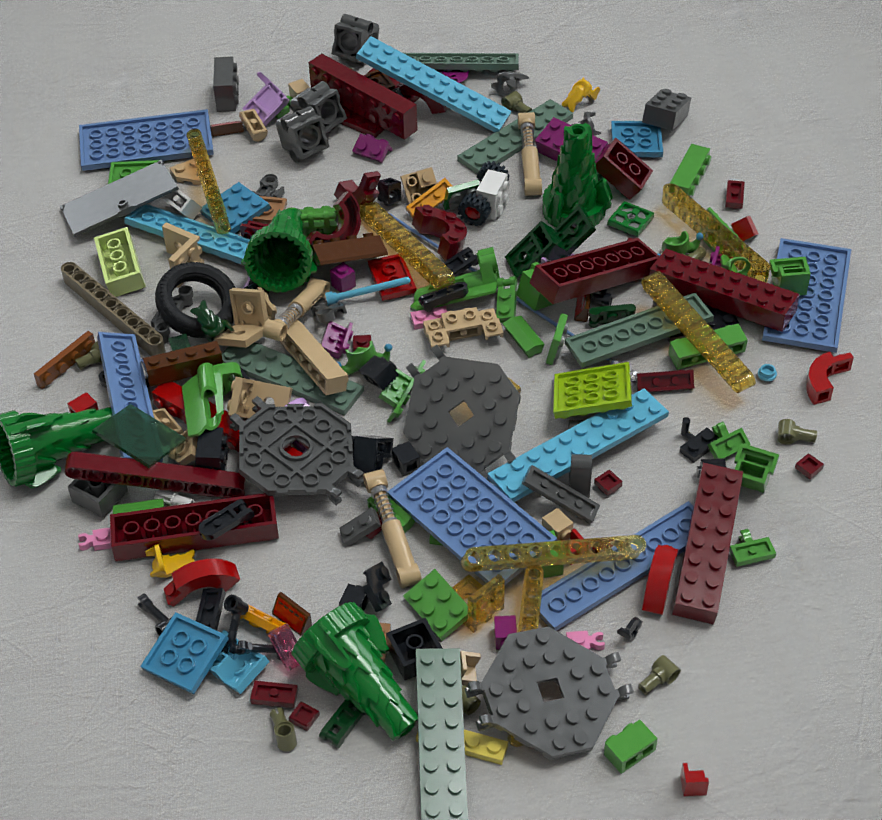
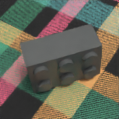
M233 56L214 57L213 89L217 112L236 111V105L239 104V76H237L238 68L237 63H234Z
M661 89L645 104L642 122L673 131L688 116L692 97H688L684 93H673L669 89Z

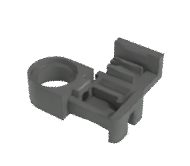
M267 174L260 180V188L254 193L258 196L281 198L285 191L283 186L276 190L278 187V177L274 174Z
M337 302L328 307L326 303L311 308L313 317L316 316L320 323L334 320L336 310L344 314L347 313L342 302Z

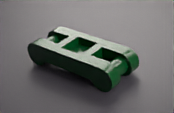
M634 304L593 307L589 310L590 318L588 325L591 328H597L599 325L628 317L636 313V306Z
M345 699L322 728L319 737L325 741H331L333 746L340 748L345 738L365 713L361 712L351 700ZM334 728H337L339 730L337 734L332 732Z

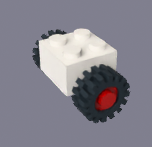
M487 161L480 168L476 177L480 185L473 196L472 193L465 195L458 207V215H461V219H465V223L470 222L469 225L474 223L475 226H481L487 219L496 221L497 217L502 214L504 205H507L509 201L507 191L509 189L510 175L508 170H504V165L500 166L501 163L498 162L496 164V161H492V163Z

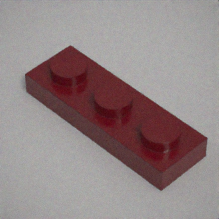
M694 370L636 373L637 392L644 388L648 392L695 388Z

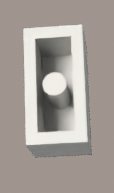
M179 189L161 197L192 220L202 209L199 204Z

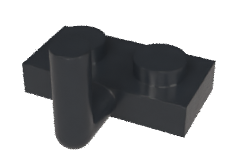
M684 417L681 435L688 441L680 446L679 452L694 463L710 451L707 444L719 439V437L709 428H705L694 436L689 432L690 418Z

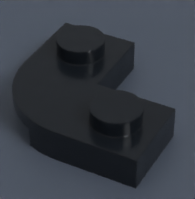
M381 561L363 573L367 581V585L363 586L376 613L392 604L388 592L383 587V584L392 579L388 568Z

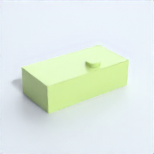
M128 227L94 237L103 276L110 293L118 297L146 287Z

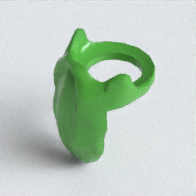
M725 254L721 256V267L747 276L751 267L748 259L744 257L730 259ZM743 260L746 262V266L738 271L734 262Z

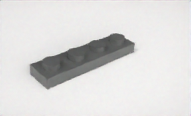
M531 465L522 481L524 486L587 523L591 524L594 521L600 507L598 503L537 467Z

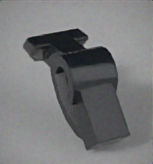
M634 617L626 628L621 627L618 629L617 634L633 641L643 621Z

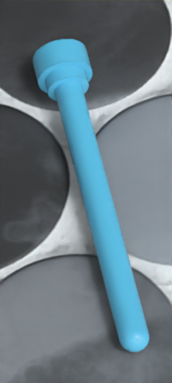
M404 277L338 294L332 291L326 292L327 304L329 306L339 302V300L409 284L411 279Z

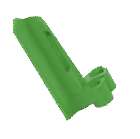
M493 247L477 250L478 253L476 255L480 270L417 289L414 295V303L410 306L411 309L414 311L424 310L418 302L420 296L457 282L467 283L469 292L465 297L451 300L444 305L495 293L498 286L497 279L500 278Z
M227 362L217 365L202 363L197 369V374L182 386L187 431L190 438L200 436L205 429L214 430L219 426L221 415L224 414L223 396L231 391L232 382L236 377L242 378L241 368L238 363ZM215 396L217 413L211 418L209 398Z

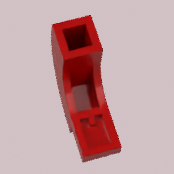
M827 352L813 361L806 383V391L813 405L831 400L834 387L828 377L851 370L854 359L851 352L834 357L831 352Z
M658 545L656 547L642 606L643 611L663 615L679 549H675L670 545Z
M203 559L186 564L172 573L173 580L163 589L168 605L174 607L188 594L200 588H223L227 592L240 581L236 564L230 561Z

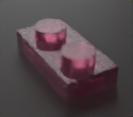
M288 623L270 631L267 635L286 670L289 672L299 667L300 665L292 656V649L297 640Z

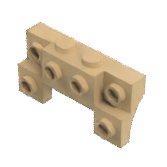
M477 307L448 311L441 313V318L423 321L424 333L431 348L436 345L450 347L449 341L479 336L481 332H483L485 340L492 336L500 335V337H503L504 334L494 308L478 311Z

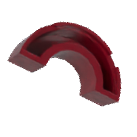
M350 191L344 192L333 205L339 217L335 231L330 235H325L318 231L311 232L306 238L310 245H313L312 241L323 240V243L330 242L329 239L340 237L341 241L347 240L346 236L358 235L361 226V210L356 198Z
M430 205L415 207L412 220L413 227L420 234H431L440 238L437 253L445 261L463 250L467 228L456 217L455 213L433 208Z

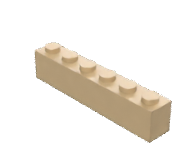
M297 319L289 326L285 339L280 343L325 395L346 391L349 380L348 374Z

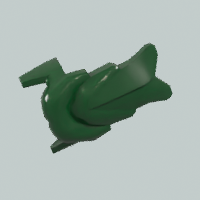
M202 300L198 307L190 310L198 318L197 321L202 326L201 329L209 342H213L215 337L227 329L234 331L227 320H222L219 316H215L213 311L208 309L205 300Z

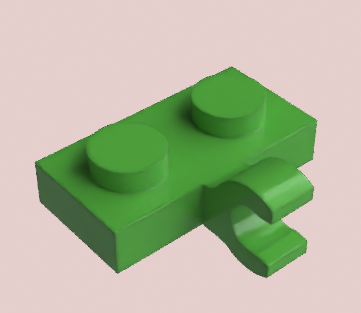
M723 421L712 427L714 434L719 439L707 444L714 459L726 458L737 452L740 443L751 445L742 427L729 433Z
M749 529L740 530L742 535L738 537L740 543L731 545L729 549L736 567L776 557V551L769 537L753 540Z

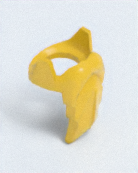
M583 77L574 83L572 90L568 93V97L561 105L568 107L571 112H574L576 105L586 96L596 100L601 89L596 87L592 90L590 82Z
M157 544L145 551L146 556H155L152 562L153 571L150 573L151 577L168 578L180 567L195 561L193 560L194 550H190L182 555L162 556L160 546Z

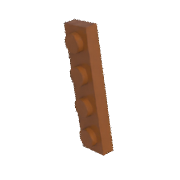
M90 331L85 332L33 373L37 386L44 389L76 363L75 359L89 353L92 345L95 343L93 333Z

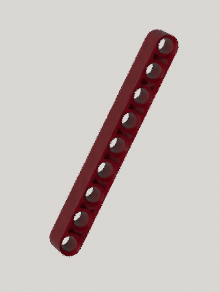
M83 452L69 453L65 466V475L72 479L223 498L245 495L246 478L240 475L239 472Z

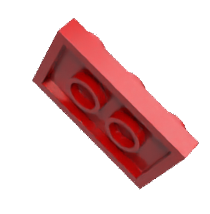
M402 253L368 260V267L375 284L404 277L411 279L409 284L379 291L382 301L415 294L417 288Z

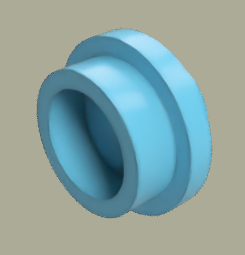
M764 364L758 370V377L763 381H773L777 376V371L771 364Z

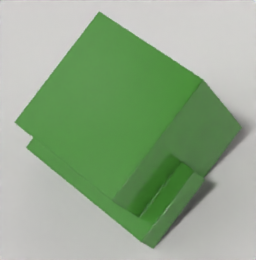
M806 257L770 259L771 278L775 286L798 293L799 296L807 295L811 273Z
M538 262L532 263L529 270L522 272L517 289V296L534 311L554 305L530 284L535 265H538Z
M740 443L734 463L736 464L735 470L744 471L741 486L764 493L770 475L774 474L779 454Z

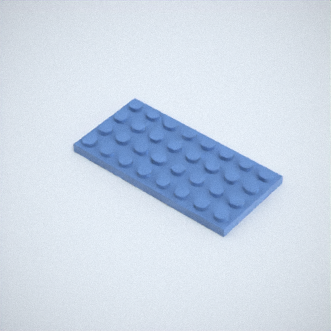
M208 109L79 125L82 171L110 168L111 162L166 161L214 155Z
M784 238L780 239L777 259L806 257L811 275L807 295L799 296L797 311L783 332L765 326L762 341L837 353L851 249Z
M448 447L387 493L419 525L496 592L558 543L557 537Z

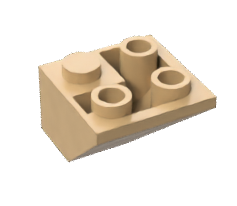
M432 167L400 176L408 204L437 184Z

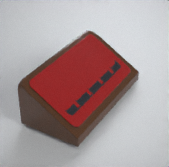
M241 120L210 125L212 137L244 132Z
M591 293L577 297L574 314L575 321H588Z
M279 592L272 609V614L280 621L290 625L289 628L302 636L312 626L311 614L284 593Z

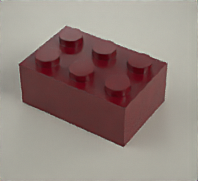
M617 138L613 139L603 149L595 161L596 171L629 200L642 190L653 172L647 164Z

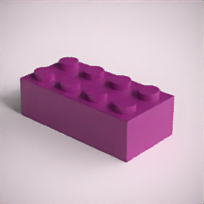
M553 117L535 139L538 153L557 161L558 155H560V146L563 145L564 127L572 125ZM592 135V153H595L594 159L596 161L603 149L608 145V142Z

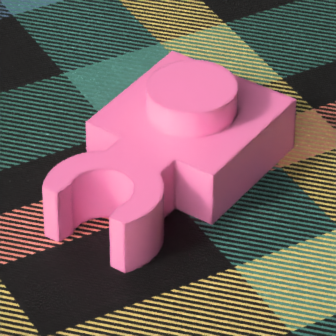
M110 528L92 530L93 535L86 533L78 535L79 541L83 542L79 543V548L82 551L90 547H94V551L111 549Z
M588 630L566 632V637L589 650L590 648L595 650H603L605 648V642H597V640H603L602 632H596L591 636H588Z

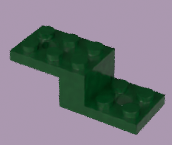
M579 205L555 229L540 221L505 258L514 276L520 281L522 272L529 270L532 263H540L542 257L553 261L570 256L596 231V228L585 209Z

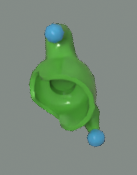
M683 231L679 237H667L662 242L661 248L663 252L665 249H669L680 254L693 253L700 246L704 236L699 232L696 234V239L689 242V234L687 231Z
M369 341L370 346L368 348L358 347L353 353L349 352L348 349L345 350L348 359L345 366H342L341 362L337 363L349 376L358 371L374 355L380 358L384 357L389 361L392 345L386 344L384 346L385 352L379 353L376 352L373 341Z

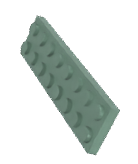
M404 53L436 71L437 69H444V71L460 70L463 72L468 70L478 72L484 70L514 72L519 70V53Z
M551 99L530 111L535 113V139L553 117L564 122L573 119L571 111ZM518 119L500 129L499 132L493 133L457 155V161L478 174L485 162L490 161L492 163V161H496V164L498 162L502 163L520 152L523 146L521 129L518 130Z
M693 293L565 338V345L581 368L712 322L714 315L697 294Z
M256 342L247 348L228 346L222 353L223 363H238L247 376L261 382L293 388V395L305 398L312 403H323L334 412L344 416L364 392L363 385L348 380L346 391L325 395L293 357Z
M460 648L416 649L421 820H468Z

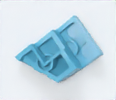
M223 630V631L221 632V633H223V634H225V635L228 636V632H227V631ZM228 649V654L220 652L209 672L231 689L241 694L270 661L260 653L251 652L239 655L230 653Z

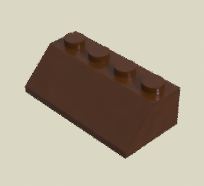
M373 233L363 234L362 238H357V235L346 236L347 240L341 241L340 237L329 239L330 242L323 243V240L312 241L313 245H310L313 251V262L316 266L388 255L380 235L374 236Z
M213 341L141 359L149 386L152 387L193 377L197 374V369L202 363L217 365L222 364L223 360L218 342Z

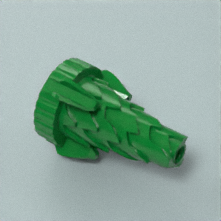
M587 123L564 127L563 145L560 146V155H558L557 166L552 175V183L548 185L543 193L542 214L545 220L554 227H558L579 205L585 209L593 225L596 226L603 220L606 210L611 208L612 205L611 200L613 196L607 180L604 178L598 182L594 159L595 153H592L591 126Z
M279 209L271 223L257 230L248 242L241 265L245 266L244 268L250 279L265 290L277 293L292 291L296 287L303 285L304 282H309L310 274L317 271L316 264L313 262L312 248L302 232L304 223L301 221L302 212L300 209H284L282 211Z
M111 407L100 410L87 409L76 413H48L44 415L37 413H22L19 415L15 410L0 413V468L7 482L15 487L26 485L31 489L39 487L58 473H61V467L53 463L66 458L71 452L90 449L93 444L111 439L116 435Z
M355 602L345 603L320 618L294 645L292 656L306 672V678L310 682L335 696L341 694L346 700H351L361 712L371 719L377 728L381 726L392 741L406 736L416 725L418 714L400 693L402 689L392 678V671L381 659L382 654L387 653L389 648L386 644L382 627L375 615L365 614Z

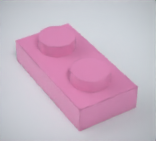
M446 306L434 308L431 312H426L425 310L410 312L414 330L423 328V321L441 318V313L447 312Z

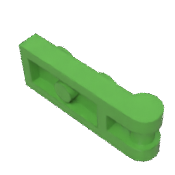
M512 276L509 279H497L496 316L499 318L500 323L516 316V276Z

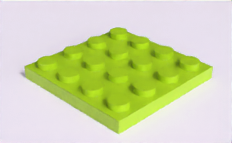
M629 362L554 374L553 413L555 419H566L570 416H585L589 413H604L609 410H623L632 407Z

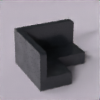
M375 435L355 436L354 467L363 471L364 474L382 469L383 458H392L394 438Z

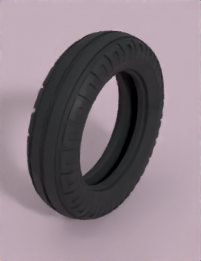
M186 262L172 267L159 280L155 291L156 307L164 322L176 332L193 338H206L201 329L202 326L197 321L198 318L188 316L180 311L173 301V290L184 282H200L213 288L218 293L222 303V309L216 315L222 320H227L230 325L234 321L229 290L235 288L230 278L218 268L200 262Z

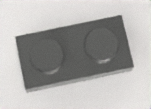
M371 507L339 528L343 543L349 547L379 528L381 524L376 510Z

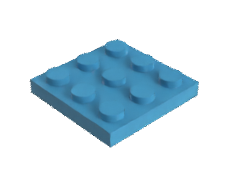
M611 121L612 140L617 138L637 157H663L661 127L643 123L642 121Z
M238 182L202 206L200 213L222 230L235 234L240 230L241 224H247L249 220L253 221L252 218L259 217L264 211H268L270 204Z
M175 612L140 667L148 673L195 694L229 638L221 632Z

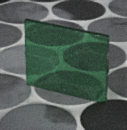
M132 404L111 416L92 431L98 437L148 468L166 455H169L171 451L186 441L184 436Z

